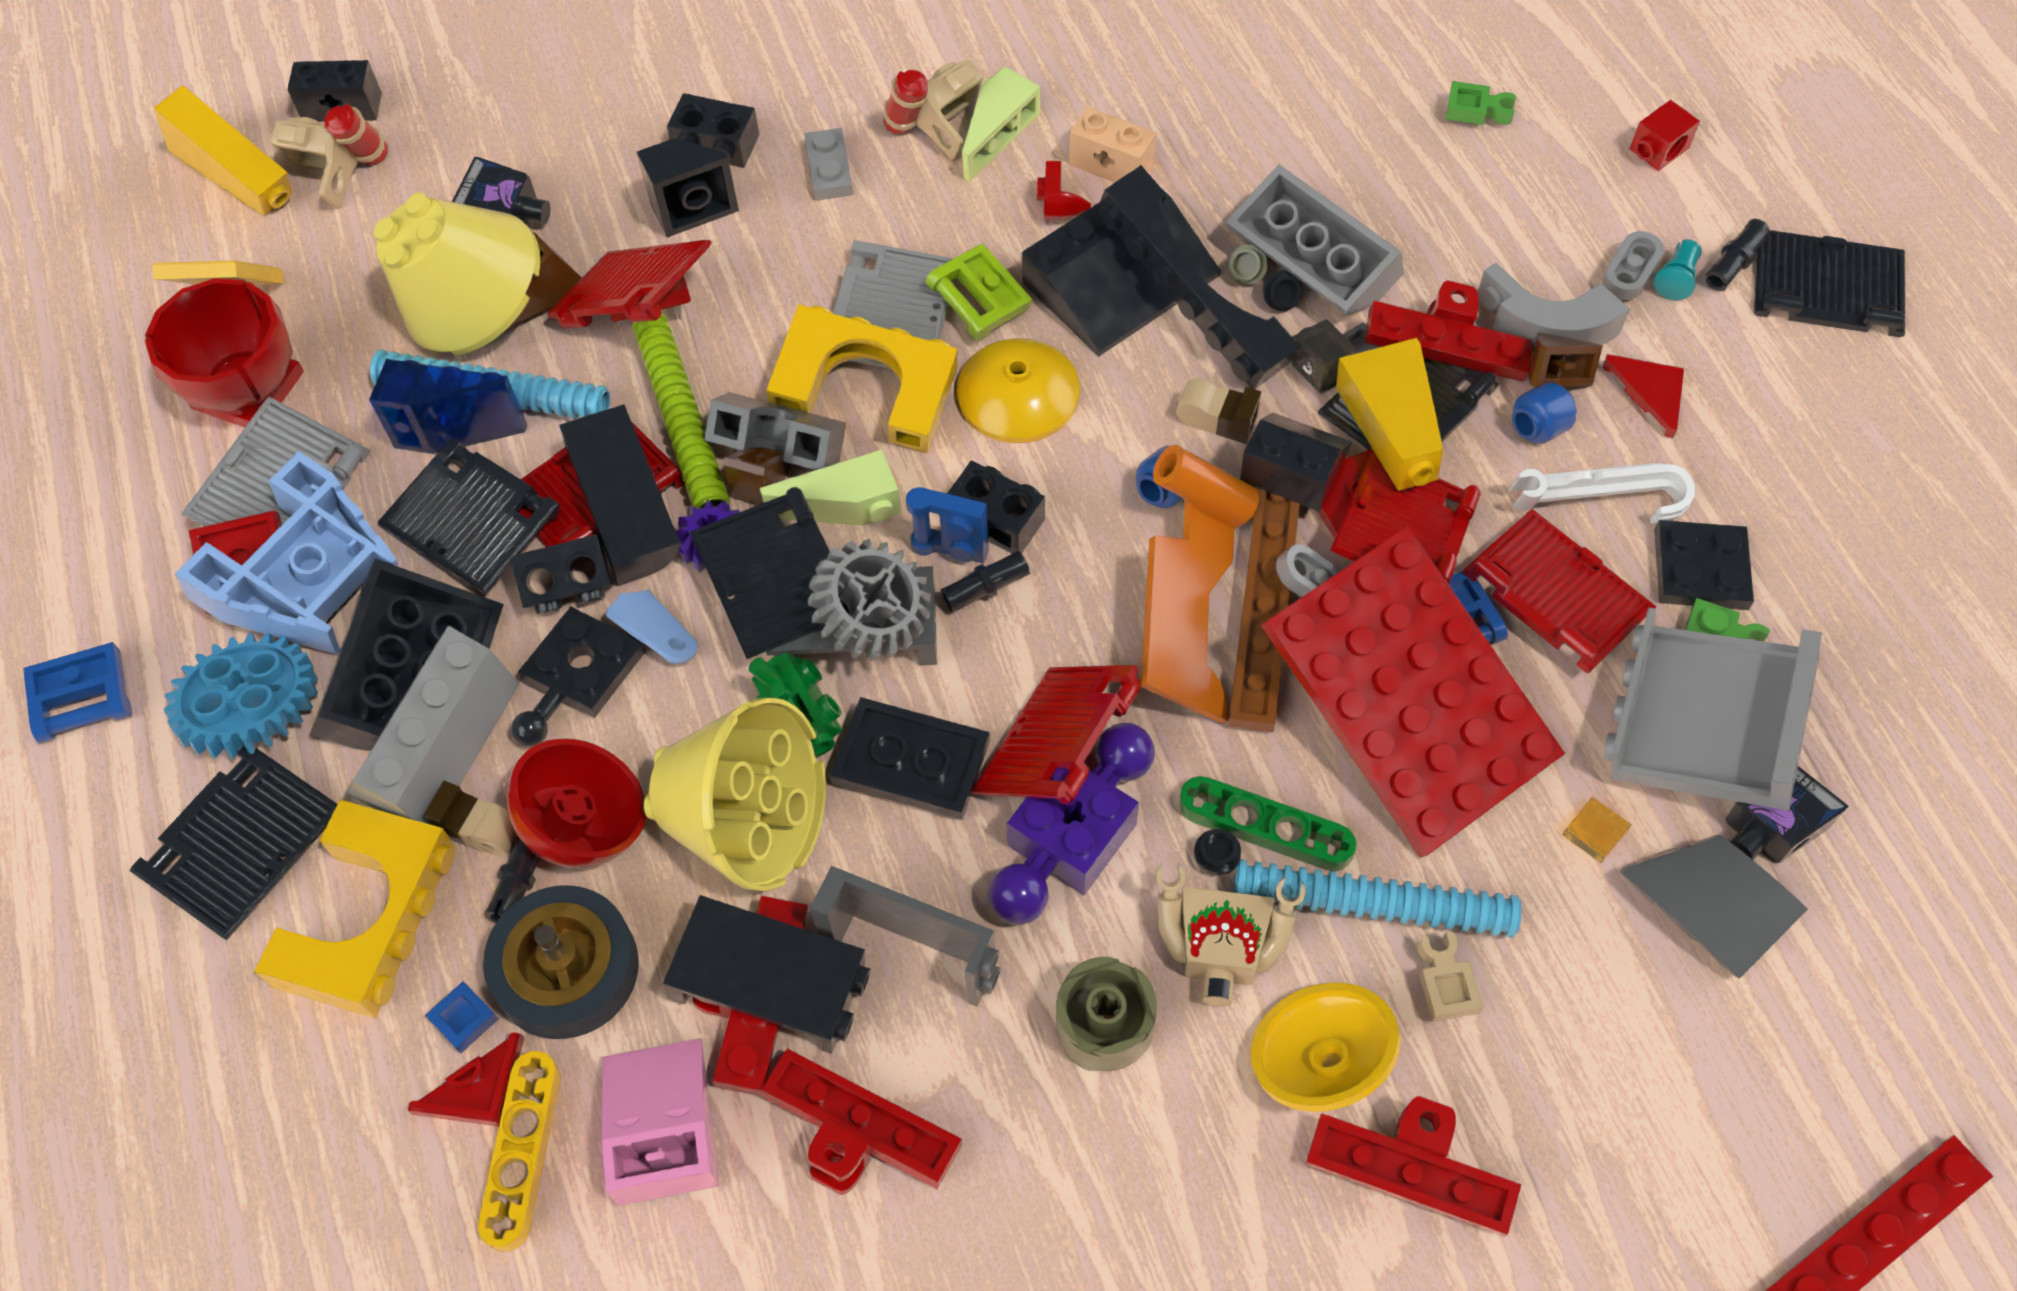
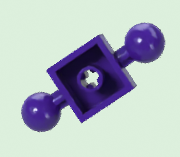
M1118 723L1102 733L1096 745L1098 766L1093 773L1088 771L1089 776L1073 802L1065 805L1055 798L1026 797L1006 823L1007 844L1026 857L1027 860L1024 864L1007 865L997 871L992 877L988 886L987 898L989 906L997 918L1011 925H1025L1039 918L1048 903L1049 891L1046 880L1051 874L1085 896L1137 825L1139 802L1116 787L1120 781L1130 782L1141 778L1149 771L1155 757L1154 743L1150 735L1143 728L1132 723ZM1056 768L1050 780L1063 781L1069 770L1067 768Z

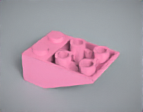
M701 1038L603 1057L601 1146L605 1191L617 1206L719 1187Z

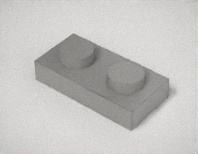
M842 128L804 133L815 201L853 195Z

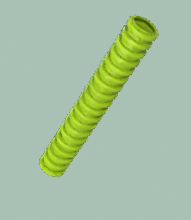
M662 312L661 317L656 321L632 323V328L643 361L645 362L662 418L665 421V427L668 431L673 451H675L676 460L682 472L683 481L689 493L692 506L698 509L705 508L707 499L713 504V507H717L723 501L730 505V497L723 483V477L716 462L715 454L712 452V445L709 441H705V425L702 422L698 405L695 402L691 385L688 382V376L685 372L681 356L678 353L667 316Z

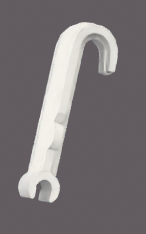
M1661 463L1544 475L1536 469H1526L1517 476L1509 487V491L1524 490L1513 504V508L1520 511L1530 510L1538 502L1664 490L1671 495L1674 504L1663 506L1656 510L1650 517L1651 525L1657 524L1659 520L1673 521L1679 518L1690 507L1695 496V484L1691 475L1685 469L1677 465Z

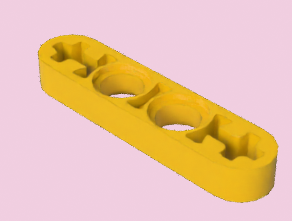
M538 1050L529 1051L521 1055L512 1067L478 1220V1232L481 1239L493 1250L502 1253L512 1252L519 1248L526 1241L530 1232L561 1082V1072L558 1065L547 1053ZM537 1065H540L547 1074L546 1078H539L536 1081L534 1095L539 1100H543L541 1104L530 1100L532 1085L525 1078L526 1073L535 1072ZM521 1096H523L524 1098H526V1099H523V1100H519V1098H520ZM525 1112L536 1113L539 1118L536 1131L528 1137L520 1138L515 1136L513 1133L515 1119ZM514 1162L526 1163L528 1176L525 1182L516 1188L504 1187L502 1174L505 1168ZM502 1196L512 1201L522 1200L521 1205H517L514 1202L510 1203L508 1216L516 1226L514 1230L505 1231L503 1239H500V1235L492 1227L494 1223L503 1222L507 1206L502 1201H497L498 1197Z

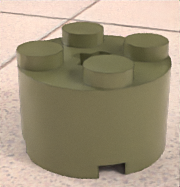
M1112 957L1088 959L1075 966L1069 972L1058 992L1056 1000V1030L1062 1047L1081 1068L1088 1071H1115L1133 1064L1147 1051L1154 1032L1157 1009L1156 995L1151 982L1135 966L1132 968L1127 964L1119 962V959ZM1105 1009L1108 1016L1114 1015V1018L1105 1019L1103 1016H1097L1099 1010Z

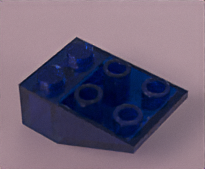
M386 359L369 398L385 432L396 449L437 454L451 437L456 438L466 447L525 433L528 426L508 376H502L495 372L481 373L461 370L455 366L440 367L421 364L414 360L399 361Z

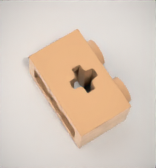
M1086 107L1070 131L1069 165L1113 182L1118 181L1140 165L1150 173L1155 165L1157 132Z

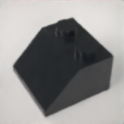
M674 138L637 151L650 205L667 238L739 211L729 160L724 151Z
M1272 412L1260 419L1244 450L1240 480L1251 486L1320 511L1349 452L1352 441Z

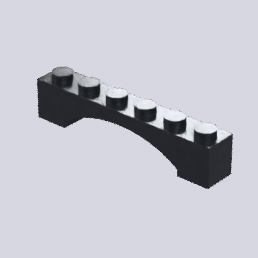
M1140 165L1104 190L1097 208L1102 222L1107 228L1114 230L1120 236L1131 256L1140 260L1146 266L1157 286L1166 290L1178 303L1179 310L1188 320H1193L1204 333L1210 347L1219 351L1231 364L1232 371L1236 377L1246 382L1252 389L1258 388L1290 364L1300 345L1274 316L1266 320L1242 310L1218 294L1195 272L1179 250L1166 223L1162 206L1167 194L1143 166Z

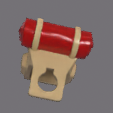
M968 59L958 64L952 62L940 67L929 80L917 70L899 71L897 76L892 79L889 99H886L883 105V123L887 130L893 134L900 135L918 126L953 161L958 157L964 141L948 120L973 103L984 77ZM940 129L947 133L952 145L946 142Z
M345 104L343 107L336 106L329 110L325 116V124L307 117L291 118L290 121H277L270 142L276 150L295 165L324 170L319 194L332 206L338 208L342 206L349 179L357 163L362 162L367 165H376L382 162L388 154V145L382 137L380 130L375 126H371L362 117L361 112L357 108H353L348 104ZM337 173L338 185L333 193L331 184L333 176Z

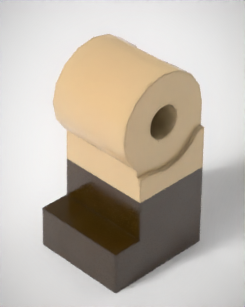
M1191 379L1187 382L1176 408V415L1182 422L1191 427L1247 445L1258 417L1262 391L1245 387L1242 393L1224 387H1217L1205 379Z
M445 780L423 815L428 824L443 828L452 841L499 857H506L517 839V833L513 828L507 808L463 792L460 786Z

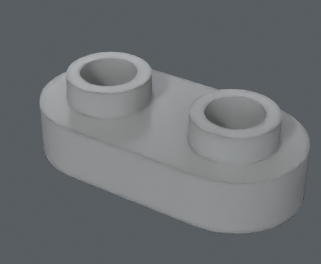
M1644 231L1629 234L1608 265L1603 277V285L1620 300H1631L1638 297L1663 255L1664 246L1657 236Z
M1297 544L1287 549L1278 556L1276 561V570L1281 582L1300 597H1303L1341 571V569L1317 552L1302 544Z

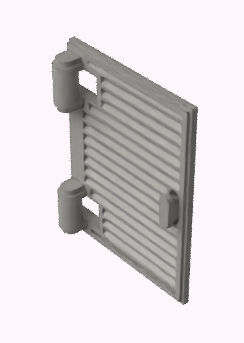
M853 240L850 265H846L833 314L847 318L861 317L868 320L872 325L886 329L900 328L909 332L912 336L925 340L940 339L948 302L939 292H933L925 283V279L934 269L953 258ZM867 258L877 259L874 270L865 268ZM869 358L848 360L889 368L885 364Z
M268 396L186 506L182 515L202 526H209L275 510L280 513L283 525L292 515L278 507L269 480L298 451L333 473L344 490L351 480L352 470L358 462H364L370 450ZM336 450L343 453L333 467L327 464Z

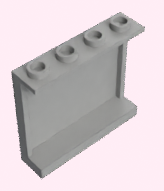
M1649 608L1645 624H1637L1635 627L1632 651H1637L1635 660H1627L1623 677V686L1628 687L1626 697L1618 696L1616 700L1614 723H1619L1617 733L1609 732L1606 739L1604 760L1611 761L1612 780L1789 811L1817 672L1822 632L1802 629L1798 647L1655 626L1656 609Z

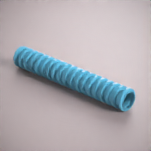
M382 349L374 354L370 364L371 380L374 385L380 387L385 385L392 389L396 387L404 391L410 389L412 392L422 391L424 394L434 393L436 396L446 395L449 398H456L458 396L461 400H468L469 398L473 402H480L482 400L483 403L489 405L493 402L501 407L506 404L509 408L513 409L519 406L521 410L526 411L531 408L532 411L538 413L543 410L544 413L550 415L555 412L558 416L562 417L568 414L570 418L574 419L578 418L579 415L582 418L607 410L610 407V394L607 387L599 385L596 388L595 385L587 383L583 386L579 381L571 384L566 379H562L559 382L557 378L550 377L546 379L542 375L534 378L530 373L523 374L522 376L517 371L511 373L505 369L497 371L493 367L485 369L481 365L473 367L468 363L461 365L456 361L449 363L444 359L437 361L431 357L425 359L419 355L413 357L407 353L401 355L395 351L389 353Z
M1242 859L1236 865L1233 893L1275 898L1274 902H1280L1276 896V887L1282 877L1286 876L1282 892L1288 898H1295L1300 894L1303 881L1306 886V893L1303 901L1295 906L1297 910H1302L1303 906H1309L1310 911L1317 912L1319 907L1324 908L1325 913L1332 914L1333 909L1339 910L1340 915L1347 916L1348 911L1354 912L1355 917L1362 918L1363 914H1369L1370 919L1377 920L1380 915L1384 916L1385 921L1392 922L1395 917L1399 918L1400 923L1407 924L1410 919L1414 920L1415 925L1422 926L1425 921L1429 922L1430 927L1437 928L1440 923L1445 925V929L1453 930L1456 925L1460 927V931L1468 932L1471 927L1475 929L1476 933L1483 934L1486 929L1490 930L1491 935L1498 936L1500 932H1505L1506 937L1514 938L1520 927L1522 907L1518 895L1510 894L1509 898L1506 899L1503 893L1495 892L1493 897H1491L1487 891L1481 890L1478 895H1475L1472 889L1465 888L1463 893H1460L1457 887H1449L1448 891H1444L1442 885H1434L1433 889H1429L1426 883H1419L1418 887H1413L1411 881H1404L1403 885H1398L1396 879H1389L1388 883H1383L1381 877H1374L1373 881H1367V876L1359 875L1358 879H1352V874L1344 873L1343 877H1337L1335 871H1329L1328 875H1322V871L1319 869H1314L1313 873H1307V869L1304 867H1300L1298 871H1292V867L1285 865L1282 870L1277 869V865L1273 863L1269 864V868L1262 867V862L1255 861L1254 866L1247 865V860Z

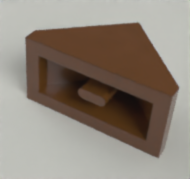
M1537 333L1528 374L1530 385L1537 388L1545 383L1554 382L1563 387L1593 386L1603 345Z
M748 448L726 456L723 466L732 499L754 505L762 504L760 488L784 481L792 464L783 461L784 453L767 448Z

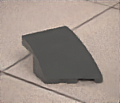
M1718 834L1696 841L1694 845L1686 848H1676L1665 852L1663 856L1637 865L1630 864L1624 866L1619 871L1651 903L1657 905L1691 939L1697 941L1732 976L1738 979L1808 910L1805 905L1767 871Z

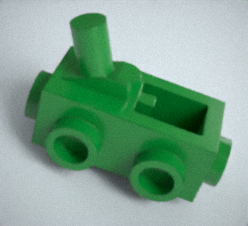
M787 652L773 657L768 662L761 657L755 658L749 665V672L754 675L751 679L759 692L757 699L777 698L797 707L808 719L817 736L815 739H810L815 757L829 752L835 745L833 738L843 731L837 721V718L842 715V711L830 695L826 693L823 695L817 683L822 680V675L815 664L807 658L802 660Z

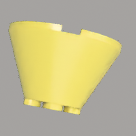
M418 192L411 195L406 203L398 207L389 217L379 220L374 227L373 235L378 239L377 255L406 329L416 343L434 354L438 352H451L455 356L477 350L496 339L521 314L530 299L525 293L531 282L532 275L535 277L539 275L540 249L537 239L532 230L523 221L508 213L427 197L424 193Z
M758 698L742 704L671 746H662L656 751L649 793L644 800L646 816L649 819L655 820L664 832L736 885L745 889L759 891L773 890L786 884V879L784 878L794 868H802L807 862L816 844L823 821L826 799V776L824 761H816L810 740L817 737L814 729L804 714L785 700Z

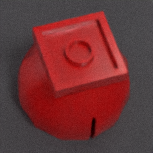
M213 278L182 288L155 311L145 333L146 340L144 341L152 367L157 378L173 393L185 400L191 409L244 428L268 396L282 403L304 372L300 362L291 359L293 350L281 309L269 295L245 280Z

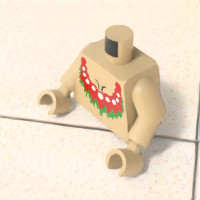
M1160 863L1155 869V878L1163 889V893L1158 896L1159 933L1172 958L1179 963H1183L1184 975L1189 978L1204 980L1203 1002L1212 1006H1229L1232 1004L1234 984L1252 985L1255 973L1269 971L1288 948L1297 917V912L1293 909L1305 897V883L1302 881L1300 894L1297 897L1288 898L1282 892L1286 876L1282 877L1276 887V896L1280 904L1274 906L1275 898L1183 886L1186 875L1180 863H1178L1177 867L1179 872L1177 879L1174 882H1165L1161 878L1162 864ZM1183 886L1182 894L1177 893V890Z

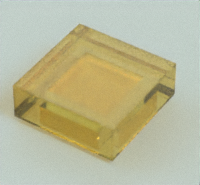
M1592 796L1567 826L1562 835L1602 864L1632 824Z

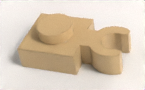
M1452 930L1446 931L1443 936V943L1446 948L1444 951L1434 950L1430 945L1428 935H1422L1418 942V953L1421 959L1429 964L1431 968L1422 969L1419 978L1432 1022L1480 1014L1483 1004L1470 961L1455 962L1454 955L1458 949V940Z

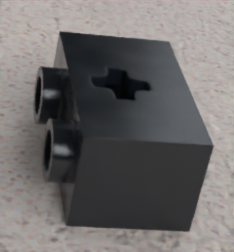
M369 60L293 62L287 88L300 117L325 122V116L329 110L336 106L343 107L345 104H348L353 108H357L366 121L377 120L382 92Z

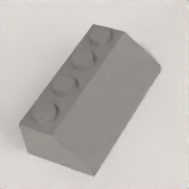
M1280 164L1225 222L1227 227L1346 315L1372 305L1374 300L1379 301L1404 274L1400 250Z
M448 626L345 793L376 810L428 824L423 815L442 782L445 780L457 786L461 785L520 683L490 649Z

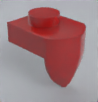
M1046 161L1045 177L1037 178V201H1044V221L1069 220L1091 208V203L1083 197L1061 191V161Z

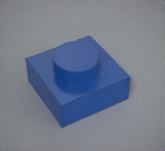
M464 981L425 1015L460 1053H463L499 1020L495 1013Z

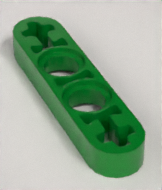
M1192 777L1181 788L1180 811L1186 819L1210 829L1226 830L1238 839L1328 871L1343 870L1349 866L1355 854L1357 842L1354 834L1349 828L1339 823L1209 777ZM1199 792L1208 795L1207 802H1204L1201 808L1193 805L1194 798L1199 795ZM1221 799L1228 800L1225 804L1223 817L1217 815ZM1238 806H1248L1256 812L1258 819L1251 825H1240L1232 818L1231 812ZM1282 822H1293L1301 829L1302 836L1296 841H1285L1278 836L1276 827ZM1311 830L1317 832L1312 849L1306 847ZM1332 839L1341 842L1340 850L1336 856L1327 853V845L1331 843Z

